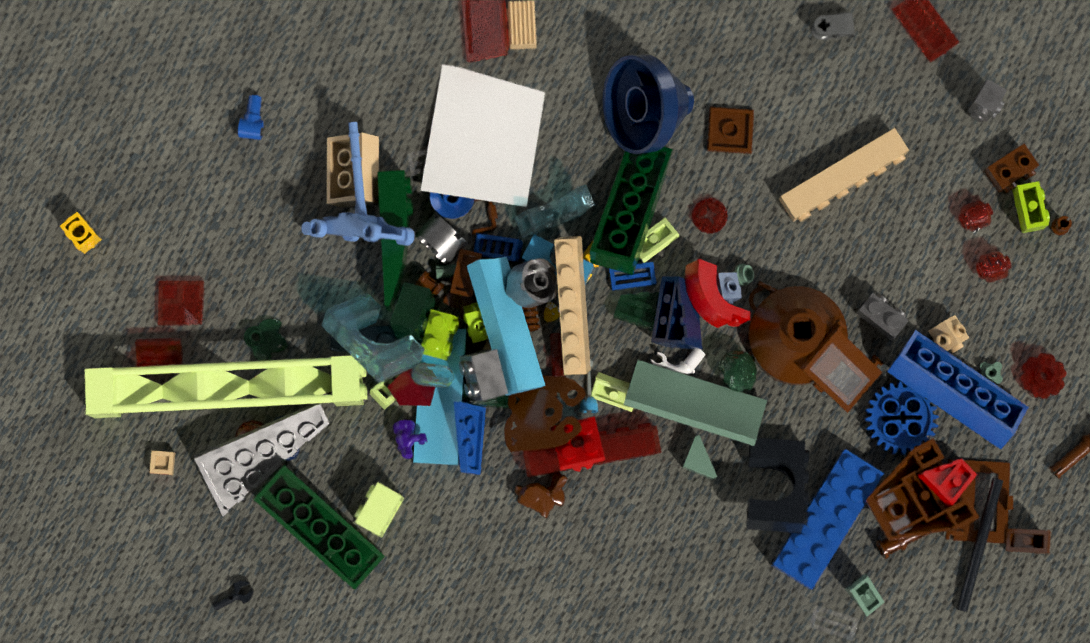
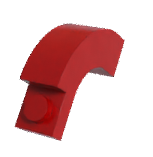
M698 259L685 266V286L688 297L697 313L706 322L719 328L726 324L737 327L750 320V311L729 304L721 296L716 283L717 265Z

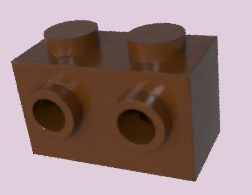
M1024 143L987 167L984 172L999 193L1003 190L1008 193L1017 186L1016 182L1021 178L1026 181L1036 174L1034 170L1040 165Z

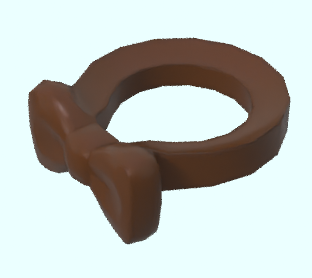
M759 281L757 283L758 287L749 296V305L756 311L757 307L753 302L756 293L765 289L771 295L778 290Z

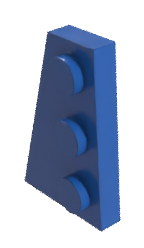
M453 402L460 472L481 475L486 407Z

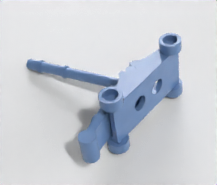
M357 122L348 123L356 199L355 213L344 212L339 213L337 217L327 216L323 217V220L313 219L311 222H304L301 228L302 233L318 238L324 237L325 234L343 236L344 240L351 242L363 238L366 241L373 242L378 239L396 240L399 245L405 246L412 244L414 232L411 228L391 226L384 221L383 217L367 215L361 166L362 157L359 145L360 133H358Z

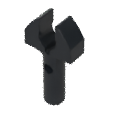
M237 581L233 583V592L213 602V608L218 611L236 600H240L245 604L251 600L254 590L246 595H238L241 588L250 583Z

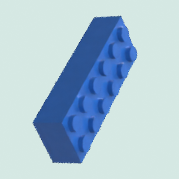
M917 330L913 332L887 371L999 449H1002L1014 435L1029 408Z
M844 449L805 510L808 512L807 525H803L801 533L790 534L771 566L807 589L812 590L864 507L865 500L872 494L884 473Z

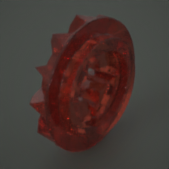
M715 198L701 200L695 205L692 212V220L696 228L708 234L720 231L726 225L728 219L727 209L722 202ZM707 207L712 213H718L713 217V224L709 218H701L707 214Z

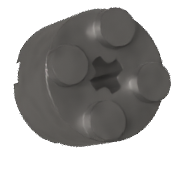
M436 212L419 229L418 234L415 236L428 249L433 247L431 252L445 265L448 261L451 262L459 254L460 249H463L468 244Z
M541 258L514 266L507 278V296L524 308H532L554 299L558 294V283L554 273L556 271L554 266Z

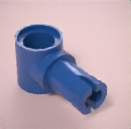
M249 95L247 112L244 114V118H240L239 138L262 139L260 132L264 124L260 116L262 100L260 96Z

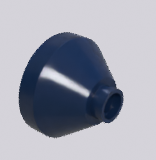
M628 55L620 58L609 70L604 83L603 112L607 128L617 145L632 154L650 153L662 149L669 142L685 116L691 113L694 106V96L691 89L684 85L659 59L652 55Z

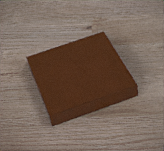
M710 107L707 151L752 154L754 110Z

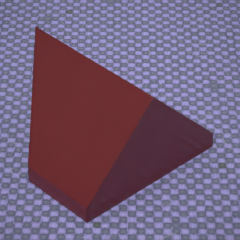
M424 362L405 369L387 388L399 406H431L437 379Z

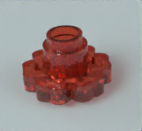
M1040 353L1036 358L1029 357L1021 366L1024 374L1019 377L1023 390H1031L1033 398L1046 399L1049 395L1055 396L1065 386L1062 380L1067 375L1062 362H1055V357L1051 354ZM1041 373L1046 375L1045 380L1041 377Z

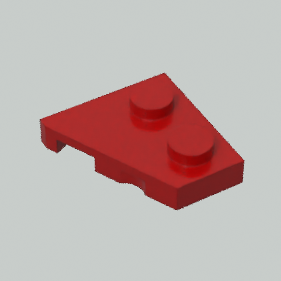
M961 458L924 471L918 476L950 507L954 505L977 474Z

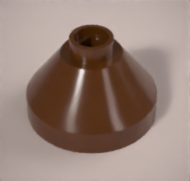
M803 286L780 289L765 298L752 316L748 330V343L752 357L766 375L780 383L799 386L814 383L800 368L829 335L837 319H840L846 325L844 316L836 303L818 290ZM793 322L807 324L811 330V338H794ZM841 329V332L848 338L847 329ZM829 350L815 367L826 377L836 368L841 360Z

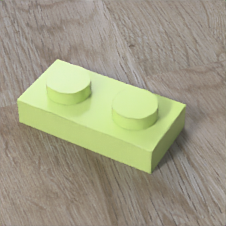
M666 218L648 230L639 257L643 263L680 237Z

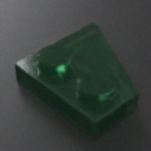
M659 292L620 295L613 318L653 331Z

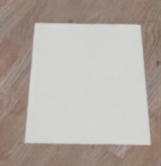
M442 65L421 191L527 207L545 92L460 67Z

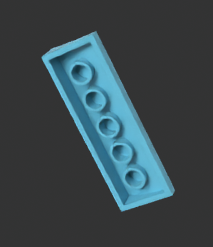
M507 257L479 259L467 265L491 349H497L508 391V394H505V396L546 386L523 309L506 294L507 278L511 271Z
M422 328L421 345L426 328ZM458 329L457 333L454 334L452 341L453 349L447 361L420 354V364L426 363L437 379V384L431 406H417L415 434L425 433L428 442H425L424 445H420L419 442L414 443L413 463L459 465L453 402H463L464 375L460 372L459 362H461L460 356L466 355V329Z

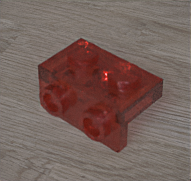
M181 338L136 339L137 364L135 367L183 365Z

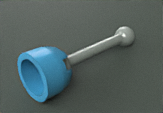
M590 359V366L592 367L593 361ZM591 370L587 373V396L581 401V413H587L586 410H592L591 413L598 412L597 400L591 396Z

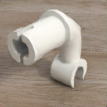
M693 349L684 362L681 361L679 365H674L667 361L663 353L657 352V356L662 359V362L655 363L651 359V363L690 375L695 373L694 369L704 358L705 353L701 349Z

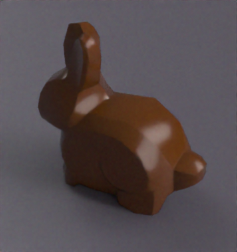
M559 472L555 473L549 487L540 483H528L524 486L516 485L514 490L518 495V503L539 512L544 518H548L550 511L553 510L555 505L563 506L565 503V493L562 488L566 484L567 477Z

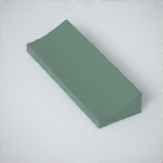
M637 360L624 401L626 406L752 446L755 445L767 403L765 399L641 360Z

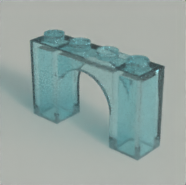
M365 293L326 309L322 327L380 383L420 365L425 348L411 335L387 344L376 343L365 338L359 330L376 323L381 306L368 293Z

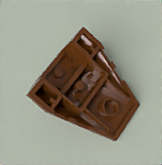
M934 438L914 448L865 500L888 541L956 530L980 518L969 498L964 500L960 496L954 505L948 507L918 476L924 471L943 465L942 460L945 457Z

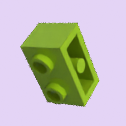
M1039 181L1017 185L1012 192L1021 232L1027 233L1045 229L1049 225L1050 216L1048 210L1045 209V194L1043 188L1040 187Z
M431 309L419 353L447 361L453 349L452 341L459 327V317Z

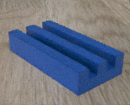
M649 262L636 265L635 270L650 268V272L615 277L614 273L621 271L609 268L612 291L656 285L654 263ZM651 277V280L616 285V281Z

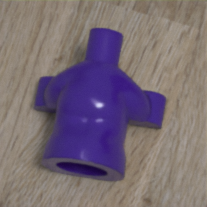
M400 420L392 426L396 435L397 449L405 459L413 457L412 446L415 442H419L420 445L428 442L425 433L414 434L415 423L411 420Z

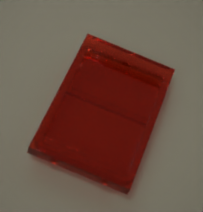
M462 0L467 62L471 63L508 55L509 39L505 0Z

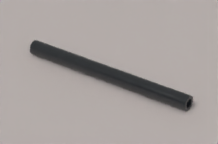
M992 478L958 600L957 610L968 611L1003 480Z

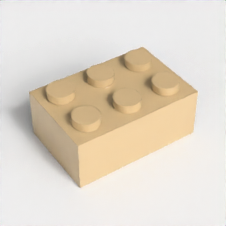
M360 133L359 145L362 157L361 166L365 205L379 203V137ZM348 135L327 138V204L339 207L356 206L350 137Z

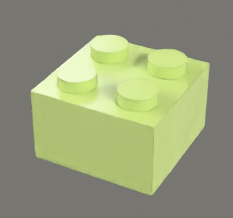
M377 483L376 486L372 485L366 494L368 500L365 506L360 505L354 517L357 518L355 523L382 538L404 497Z

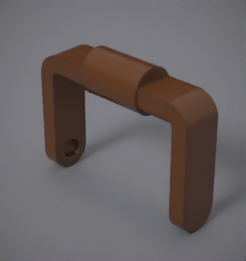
M488 201L487 210L492 226L474 229L472 234L496 229L495 219H498L496 205H493L491 201Z

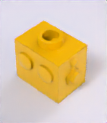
M78 212L68 217L60 225L65 236L72 240L75 248L84 254L102 240Z

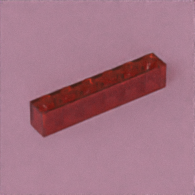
M644 423L638 425V429L629 430V427L615 429L616 433L607 434V431H600L599 436L605 461L593 463V466L661 454L657 426H651V423ZM576 436L571 440V445L575 448H579L584 444V439L580 436ZM555 447L523 451L527 478L562 472Z

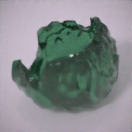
M735 350L722 357L718 369L723 372V381L728 384V388L739 392L744 391V389H753L756 383L757 368L751 355L745 351Z

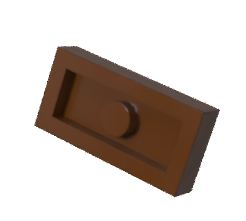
M460 249L450 293L473 298L474 289L467 265L482 259L483 254Z

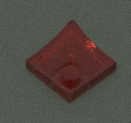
M159 281L158 326L202 325L205 282Z

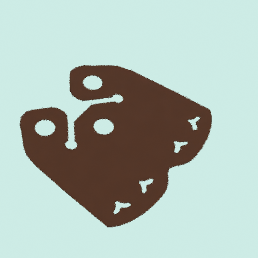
M543 375L546 386L509 395L508 405L512 414L507 419L504 429V438L510 452L558 447L566 444L578 435L582 426L573 416L566 417L556 427L555 431H550V428L562 418L563 405L557 397H554V394L559 393V396L566 405L572 407L585 397L586 392L584 388L571 378ZM571 390L577 391V396L574 399L568 397V393ZM516 396H517L519 399H521L520 401H518L517 404H515V402L517 401L516 398H515ZM547 408L554 409V414L552 416L545 415V410ZM513 422H515V424L517 425V427H515L513 430H511L512 427H513ZM567 424L573 426V430L570 433L564 432V427ZM511 438H514L515 440H517L514 445H513V441L511 440Z

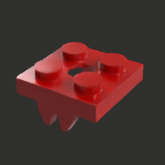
M595 416L577 420L581 424L582 429L576 436L584 439L583 446L575 448L571 445L570 440L564 445L555 447L561 471L573 468V470L579 472L582 467H586L588 470L593 466V463L605 461ZM571 424L565 425L564 432H572L573 426ZM558 425L551 427V431H555Z

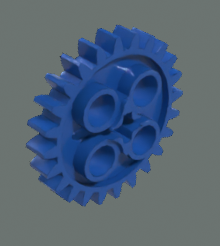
M901 381L898 382L897 388L892 383L889 384V390L881 387L882 395L875 392L873 396L876 401H868L872 408L866 409L865 412L871 415L865 418L864 421L871 422V425L866 430H873L874 433L870 436V439L878 438L876 446L882 443L885 444L883 451H887L891 447L892 454H896L897 450L900 449L901 455H905L906 449L911 452L914 446L917 447L922 444L921 442L929 441L927 436H935L931 428L938 427L936 423H933V420L939 418V416L934 415L932 411L936 410L937 406L930 407L931 401L926 400L925 397L907 385L903 388ZM908 401H914L917 404L918 409L915 413L907 409ZM886 402H892L895 405L894 413L886 412L884 408ZM902 413L904 417L921 416V420L908 419L901 424L900 420L882 421V417H897ZM913 423L918 426L919 432L917 435L909 433V424ZM887 424L895 426L896 434L894 436L886 433L885 428Z

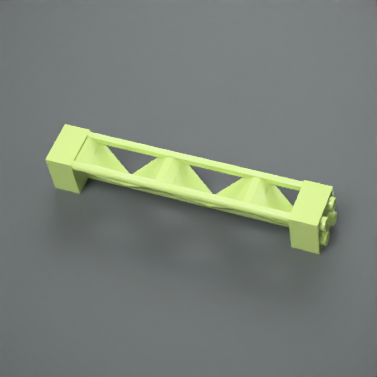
M356 355L85 369L86 415L93 418L121 417V413L314 403H334L336 406L364 405L363 400L367 399V386L363 384L362 377H367L366 364ZM331 365L332 375L312 366ZM266 369L249 381L227 372V370ZM180 373L163 385L139 376ZM332 391V395H323ZM248 394L259 397L251 399H237ZM160 399L172 401L170 403H151Z

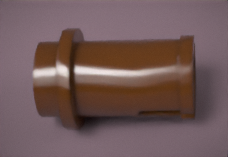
M1067 216L1055 219L1051 224L1053 233L1059 236L1066 234L1072 226L1071 219L1068 221L1069 217Z

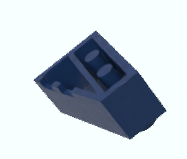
M662 276L651 342L669 348L702 349L700 318L688 297L685 279L676 276Z

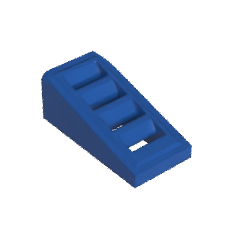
M477 233L473 252L483 254L482 257L492 259L507 257L508 262L519 263L523 241ZM483 240H488L486 251L481 252ZM496 241L495 251L490 253L492 242ZM505 243L504 253L501 255V244ZM513 244L512 254L509 256L510 246Z

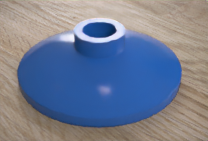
M430 192V202L433 209L445 218H460L466 215L474 204V199L455 196L457 200L450 202L448 198L451 195Z

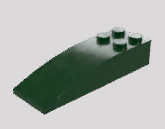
M663 147L656 152L632 154L625 151L590 249V263L634 274L657 206L673 149Z
M405 170L378 172L380 217H383L388 225L398 228H409V216H413V202L411 198L408 199V194H412L410 176H406ZM381 239L384 302L387 311H392L405 270L408 246L399 245L396 240Z
M284 464L274 472L252 497L257 504L354 590L385 557Z

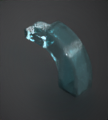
M583 185L558 200L543 206L527 209L516 216L515 221L522 238H526L570 222L587 213V210L595 204L587 185Z

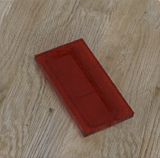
M904 0L892 9L895 16L930 63L960 43L929 0Z

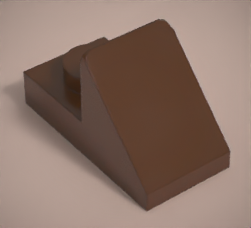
M1007 528L1006 551L1049 554L1051 531Z

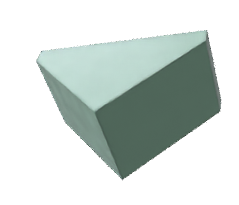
M700 435L695 436L682 468L713 480L717 478L716 472Z
M862 574L845 588L866 616L870 615L884 603L866 574Z

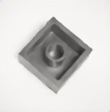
M497 349L482 350L460 356L459 369L461 374L465 375L467 384H464L467 397H470L471 400L484 401L508 394Z

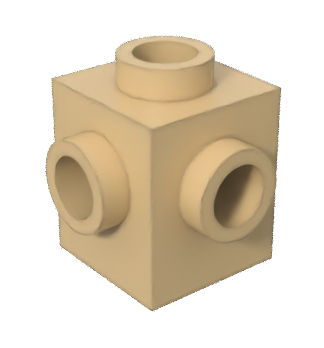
M956 315L928 331L934 343L946 351L951 350L952 353L963 348L962 342L969 339L965 327L959 322Z

